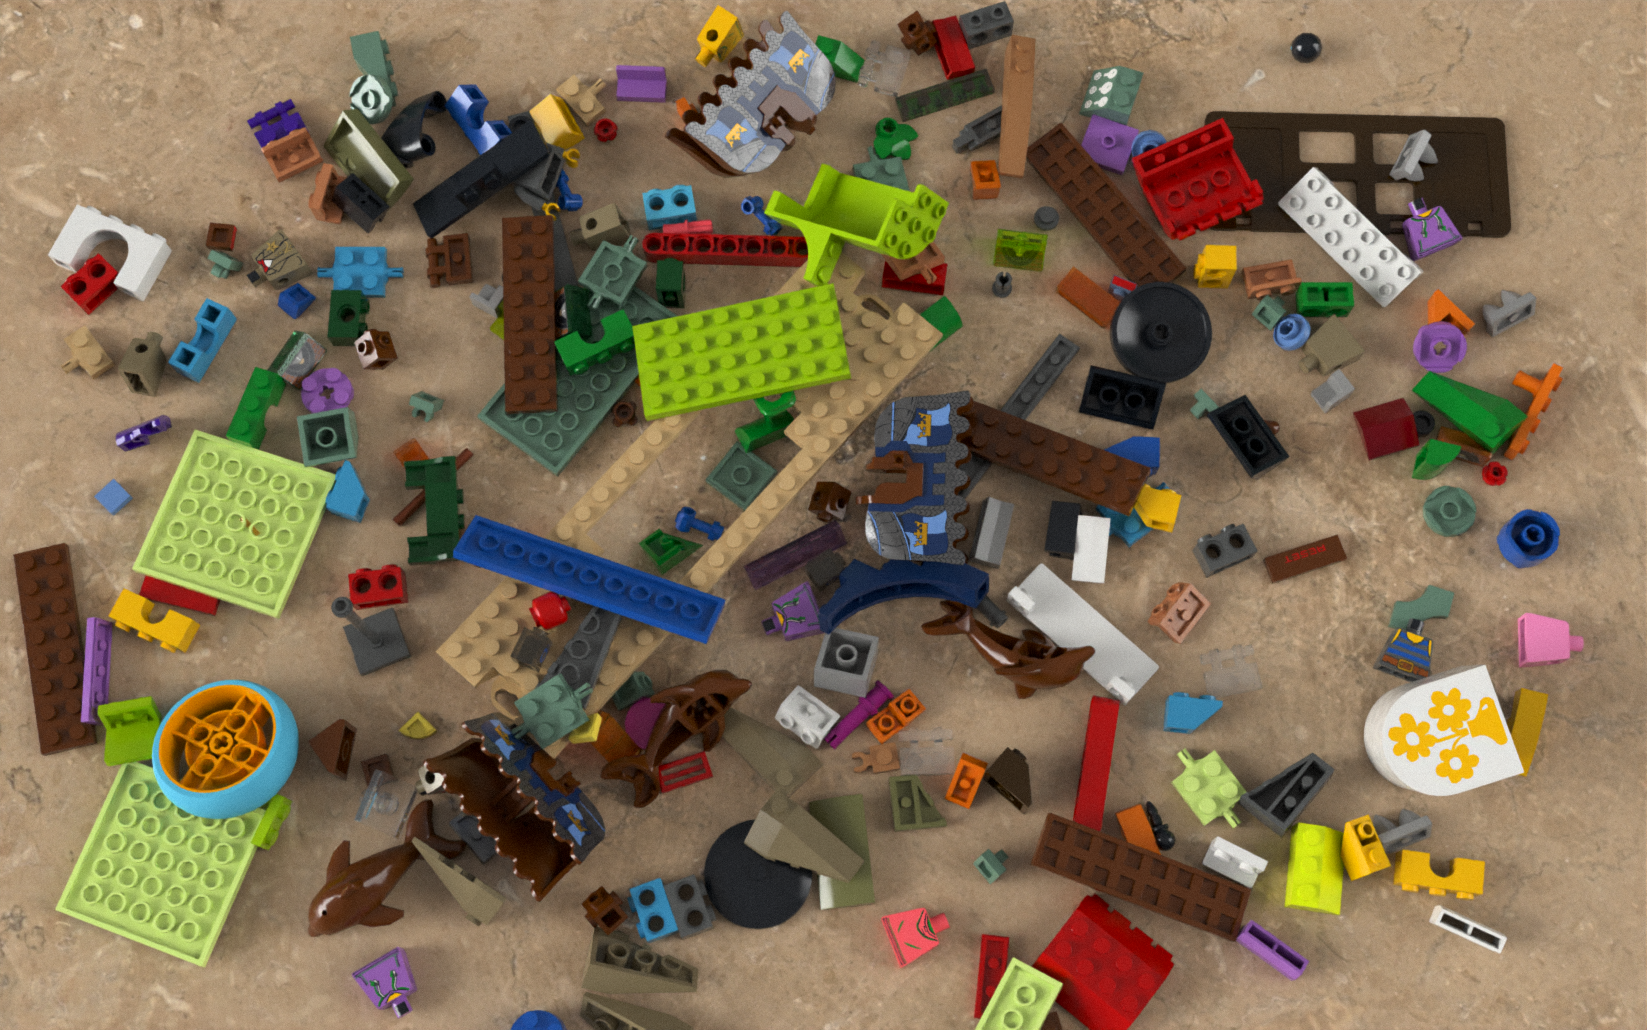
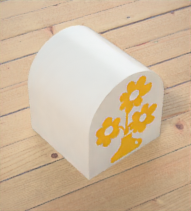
M1486 665L1460 666L1393 688L1376 701L1367 716L1364 727V744L1367 755L1375 769L1385 779L1399 787L1428 795L1449 796L1524 773Z

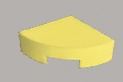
M419 712L399 729L403 735L412 739L428 738L437 732Z
M598 713L587 716L589 721L571 731L568 739L573 744L597 740L602 720Z

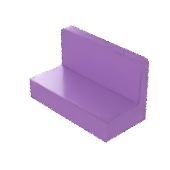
M616 66L618 77L617 101L666 103L667 76L665 67Z

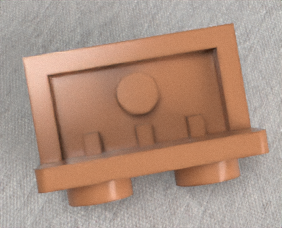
M306 127L293 130L289 135L279 140L270 141L261 148L279 183L323 162Z
M323 163L321 171L317 172L315 179L316 188L314 194L310 195L308 204L317 220L341 224L344 212L331 200L336 186L347 177L339 176L331 164Z
M1292 259L1245 267L1241 271L1248 299L1257 298V300H1262L1266 295L1271 297L1280 293L1282 296L1291 295L1298 290L1302 283L1301 277H1296Z

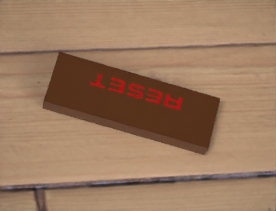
M1337 534L1263 559L1271 582L1274 584L1345 561L1347 556Z

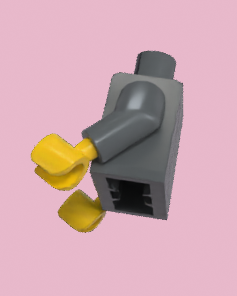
M546 143L551 153L550 156L511 182V184L514 186V192L523 202L539 211L540 209L544 210L546 215H552L549 211L555 209L560 212V207L556 203L546 204L545 200L550 201L565 159L569 167L576 168L578 167V161L571 159V157L579 159L580 153L577 149H569L566 152L562 147Z

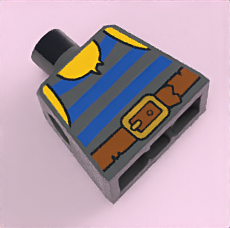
M1410 618L1406 630L1399 627L1393 630L1375 661L1373 669L1408 682L1429 677L1433 640L1422 636L1425 623L1418 619Z

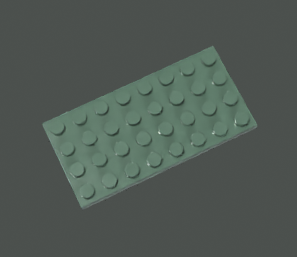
M636 286L623 307L610 300L602 299L597 310L593 311L587 307V304L594 294L592 291L583 288L566 309L568 333L556 340L578 331L584 342L589 344L597 343L605 334L601 319L624 309L632 326L677 317V315ZM556 348L558 412L506 414L504 383L477 417L558 477L639 377L635 348L629 352H620L612 356L606 363L592 365L582 374H573L571 376Z

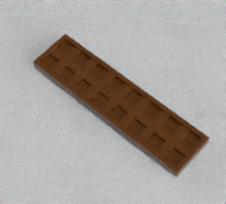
M1059 123L1027 147L1026 160L1125 277L1129 281L1138 284L1136 288L1153 282L1171 283L1186 272L1187 268L1062 123Z
M552 215L502 218L506 414L558 412L557 352L554 343L556 341L554 218Z
M974 401L971 411L961 414V417L969 421L973 431L969 437L961 439L960 443L965 444L973 456L1127 516H1130L1151 473L1150 467Z
M66 543L13 554L41 755L47 756L97 744L95 725L81 722L85 655L69 546Z
M1047 813L1030 864L1231 942H1236L1251 893L1249 888L1053 813Z

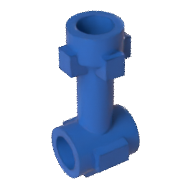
M562 169L555 186L558 187L561 193L558 198V205L561 210L577 211L583 205L582 197L579 194L571 193L567 185L569 178Z
M748 196L744 198L741 203V210L747 215L753 213L765 225L764 232L767 235L775 236L782 230L783 226L764 214L765 211L762 209L764 203L761 197Z
M682 507L681 511H678L675 527L679 531L689 532L692 527L707 533L708 539L712 541L714 539L718 540L722 536L725 527L720 525V522L714 521L713 524L697 519L695 518L696 511L690 507Z

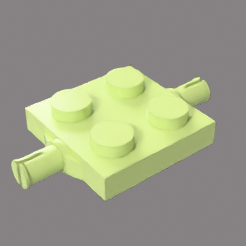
M1186 748L1176 754L1186 768L1171 784L1203 826L1214 818L1222 816L1226 818L1232 828L1239 825L1242 821H1240L1232 808L1240 800V796L1246 793V790L1214 750L1206 757L1194 761Z

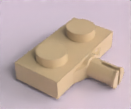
M574 74L556 89L559 96L564 99L587 127L606 112L596 97L599 92L607 87L602 79H599L589 88Z
M85 325L63 339L71 349L73 358L60 365L66 374L80 366L94 380L115 366Z

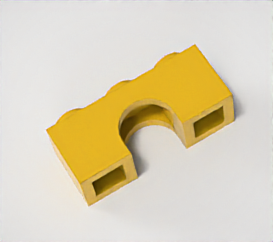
M123 588L109 614V617L116 621L114 626L128 633L130 629L139 632L138 637L150 643L154 639L162 642L160 647L172 653H175L176 650L186 653L200 624L169 609L162 621L152 624L150 623V613L155 604L147 598Z
M1400 850L1395 855L1393 885L1402 886V891L1419 892V889L1429 890V895L1446 896V893L1456 894L1457 899L1472 901L1474 897L1483 894L1485 861L1457 857L1450 860L1447 876L1439 877L1430 868V853Z

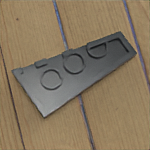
M593 606L580 624L576 634L565 645L561 655L556 662H553L547 670L548 673L541 683L537 684L535 689L561 673L568 685L574 690L586 682L591 686L582 692L590 688L594 690L623 616ZM592 693L581 699L584 710L588 706Z

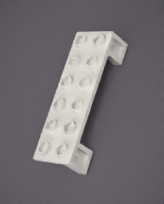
M1313 167L1278 202V205L1382 307H1386L1424 271L1407 254H1403L1334 187L1335 184L1318 168Z
M1039 564L1019 587L1015 586L1009 592L1006 601L1058 647L1092 646L1095 648V654L1085 662L1083 669L1116 699L1120 700L1124 706L1159 669V666L1044 564Z

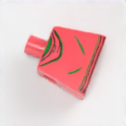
M925 907L881 917L900 968L907 966L937 947L939 941L936 933L950 928L944 912L929 918Z

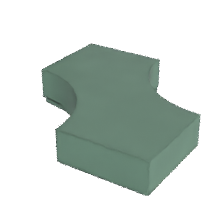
M1428 585L1420 598L1410 602L1396 601L1388 627L1394 629L1399 627L1406 630L1410 618L1423 622L1431 618L1446 619L1449 616L1455 593Z

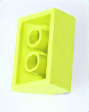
M1299 822L1291 827L1284 907L1340 915L1344 863L1340 856L1343 832L1326 826Z

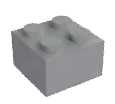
M835 628L829 635L825 633L814 668V687L866 698L878 657L879 637Z

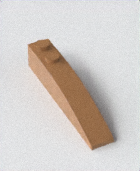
M1012 35L1005 50L998 175L1021 179L1024 176L1033 97L1035 38Z

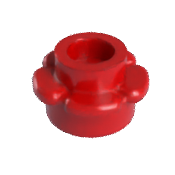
M603 118L596 123L594 135L601 142L612 141L617 136L616 131L618 127L612 120Z
M1492 461L1482 469V478L1490 486H1500L1507 480V468L1503 465L1501 466L1499 462Z

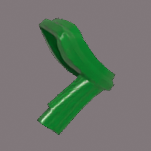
M794 391L782 393L781 398L774 402L767 401L764 397L753 400L759 411L764 415L770 428H774L771 417L791 408L795 404L796 396Z

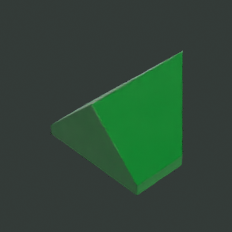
M660 528L639 542L641 548L662 575L703 546L696 542L663 533Z

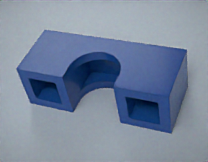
M476 84L458 85L445 104V107L453 120L464 131L465 136L476 147L479 155H482L512 132L503 120L484 122L483 113L489 101Z

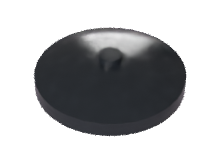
M1170 282L1144 284L1125 296L1114 311L1110 324L1112 349L1120 364L1132 375L1166 383L1179 381L1193 373L1205 360L1212 341L1211 320L1203 303L1188 289Z
M748 820L727 829L712 845L705 862V887L714 907L728 921L748 929L773 928L791 919L802 908L811 889L812 870L803 867L795 868L790 863L780 860H768L746 846L744 841L755 821Z

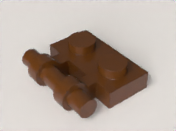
M468 233L443 236L444 245L438 246L437 239H427L425 254L429 261L427 278L430 279V287H440V278L445 276L448 285L473 283ZM440 256H445V266H439L438 258Z

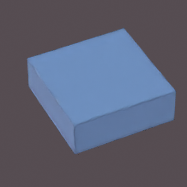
M115 479L110 481L94 496L113 516L133 499Z

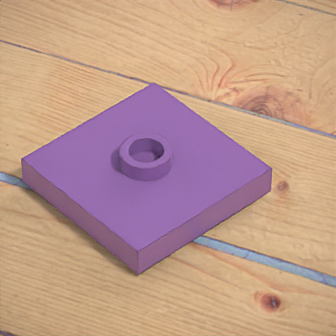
M1093 114L1081 146L1100 168L1123 175L1132 152V142L1138 135L1139 130Z

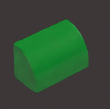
M943 296L920 314L921 317L943 334L941 340L931 350L963 327L958 312L946 296Z
M785 410L771 417L774 428H770L765 418L762 417L736 428L735 433L745 452L748 453L787 437L784 434V430L795 420L793 416Z
M1430 439L1416 454L1412 478L1429 480L1438 476L1456 458L1461 446Z

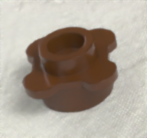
M629 401L620 402L615 405L612 411L614 412L613 424L616 427H621L623 424L633 426L638 422V418L635 416L636 403Z

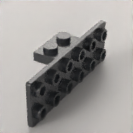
M529 120L413 203L429 238H434L550 156L551 153L532 120Z

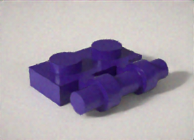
M291 99L283 103L279 101L274 104L275 107L263 113L259 111L255 113V117L247 120L251 129L261 125L262 129L254 133L261 148L270 141L279 140L289 135L293 130L306 127L298 112L290 116L288 115L287 111L296 108ZM279 115L281 116L282 120L269 126L267 121Z

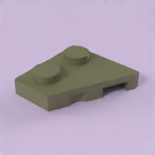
M917 775L889 777L895 832L947 826V821L945 818H942L936 809L934 801L924 790L923 784Z

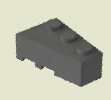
M1311 753L1286 768L1280 774L1266 780L1250 792L1241 795L1238 804L1282 838L1332 778L1335 769L1316 754Z

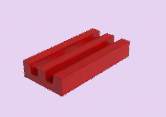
M705 751L658 767L662 794L713 778ZM702 759V764L662 777L661 772ZM703 769L706 771V773L667 786L664 783Z

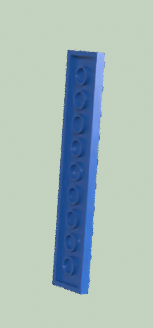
M475 515L453 550V558L704 644H707L725 606V599L478 515Z

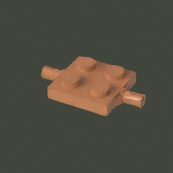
M934 242L929 243L922 252L909 259H897L881 254L900 280L916 274H922L928 284H931V281L933 283L937 279L931 268L943 264L945 256Z

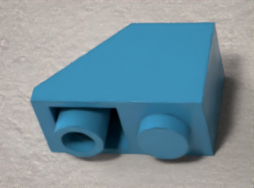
M345 460L343 466L339 467L336 472V483L333 490H330L327 494L326 508L333 515L361 523L370 499L356 469L350 461Z
M1174 692L1173 695H1169L1165 700L1163 731L1191 734L1223 706V701H1218L1216 697L1210 695L1191 698L1188 693Z

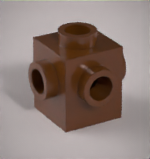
M915 11L897 24L904 36L901 38L902 43L908 51L913 49L918 56L927 52L938 43L934 35L937 32L935 26L930 19L926 21L918 11Z
M369 329L363 332V336L354 342L363 369L383 370L398 359L389 331Z
M817 482L808 510L816 514L818 520L825 523H831L832 520H843L852 492L836 482Z
M603 886L591 893L581 903L588 912L584 915L587 921L594 928L599 925L607 935L611 934L629 918L620 907L624 903L614 890L608 893Z

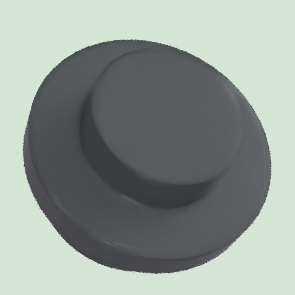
M1044 206L1036 211L1034 222L1041 230L1049 231L1058 225L1059 214L1054 208Z

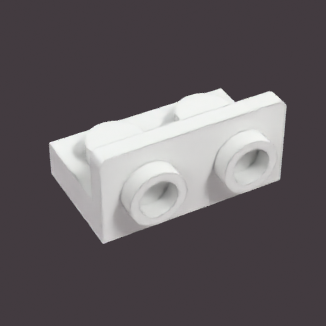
M799 685L780 705L775 719L784 728L791 730L803 742L813 746L815 749L820 746L824 737L840 718L838 713Z
M1220 837L1212 840L1202 861L1203 866L1247 888L1253 887L1258 874L1264 871L1268 861Z

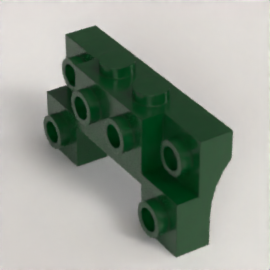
M446 456L428 460L404 461L406 490L425 489L428 535L407 537L409 565L460 561L453 558V550L460 541L461 529H465V515L460 514V504H464V492L458 486L456 457Z

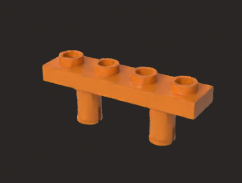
M1553 363L1544 379L1541 380L1521 370L1518 371L1512 384L1532 393L1534 398L1525 413L1528 418L1510 436L1511 441L1503 456L1513 460L1518 453L1523 455L1530 443L1526 439L1529 432L1534 434L1541 422L1537 418L1540 411L1545 413L1552 401L1548 397L1551 390L1556 392L1563 378L1559 377L1563 367Z

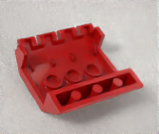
M1223 118L1132 158L1141 190L1162 231L1171 240L1177 238L1181 241L1196 234L1195 230L1197 229L1201 232L1219 224V219L1226 221L1242 214V209L1248 211L1263 204V190L1257 179L1251 182L1233 149L1234 137Z
M1095 893L1092 897L1087 894L1082 899L1073 914L1031 967L1063 983L1055 1002L1089 1030H1127L1166 980L1175 965L1171 962L1173 955L1159 944L1154 948L1151 945L1153 939L1137 926L1133 930L1130 929L1129 926L1132 922L1115 909L1110 913L1107 910L1110 905Z

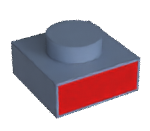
M1114 275L1107 293L1111 294L1113 298L1122 301L1125 296L1136 289L1138 284Z

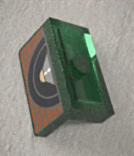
M567 284L555 291L556 340L578 331L583 339L592 336L590 309L587 307L589 303L588 289Z
M294 330L267 370L279 374L285 382L300 390L302 388V381L312 374L327 352V349L305 332Z

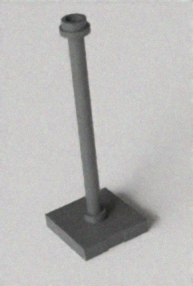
M338 597L333 601L331 606L333 614L339 618H346L351 623L344 626L343 629L348 643L351 645L361 676L412 657L393 607L362 619L353 610V603L347 597Z

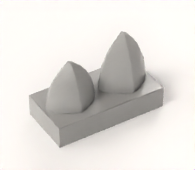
M1425 129L1409 135L1389 175L1396 181L1402 178L1411 181L1424 180L1423 171L1418 161L1420 160L1425 163L1438 162L1435 151L1428 143L1432 135Z
M1502 290L1501 299L1504 304L1503 307L1489 304L1483 306V316L1487 322L1486 332L1491 337H1494L1535 314L1536 297L1531 292L1521 296L1512 291Z
M1402 809L1399 816V827H1396L1391 821L1380 815H1374L1373 826L1386 855L1429 838L1431 835L1432 822L1427 815L1420 817L1410 810Z

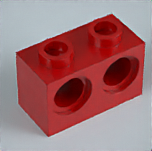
M98 253L96 256L88 259L84 266L75 274L70 275L60 287L89 315L118 290L114 281L119 273ZM105 271L104 275L98 277L101 272ZM86 288L83 293L79 294L80 290Z
M384 565L382 569L373 571L370 568H362L356 570V573L348 574L350 600L356 610L408 603L406 573L397 565ZM389 580H397L394 588L386 589V583ZM371 583V587L367 592L360 593V588L363 584Z

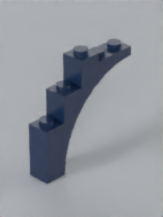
M854 559L847 567L841 570L839 575L840 587L836 589L828 603L823 604L819 609L820 631L829 635L843 621L857 612L875 604L894 599L911 597L940 598L976 608L989 592V574L966 563L956 565L923 561L920 566L909 560L890 559L878 570Z

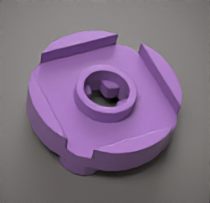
M1444 321L1422 326L1413 344V353L1417 362L1433 373H1444L1453 369L1452 366L1456 365L1458 361L1461 362L1467 350V342L1461 331L1455 325ZM1438 342L1446 345L1445 348L1440 350V353H1437L1436 349H1434Z
M337 368L317 370L302 381L301 398L305 407L312 414L348 407L351 399L353 400V386L348 377ZM327 388H329V390L334 389V392L330 394L331 398L326 399L325 396H321V394Z

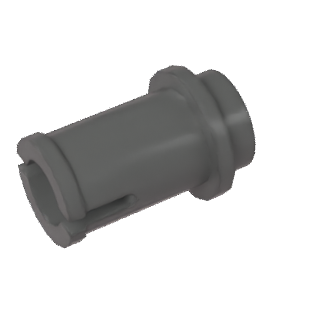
M1003 272L998 273L992 291L997 297L1005 298L1011 294L1012 277L1008 272H1006L1005 276H1003Z
M987 595L976 607L990 621L991 627L995 626L998 629L1008 619L1005 615L1006 611H1001Z

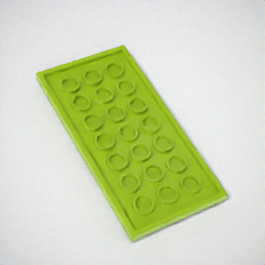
M834 283L632 326L644 415L647 421L851 379Z

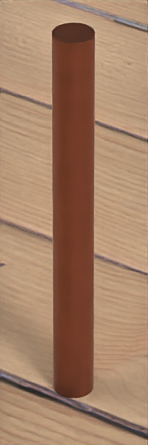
M468 448L456 457L457 471L473 456V453ZM425 489L392 519L399 527L426 502Z

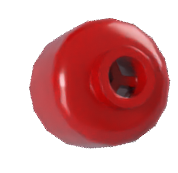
M550 591L532 600V607L529 610L537 628L542 627L548 631L568 621L567 612L571 608L565 596L559 597L558 593Z

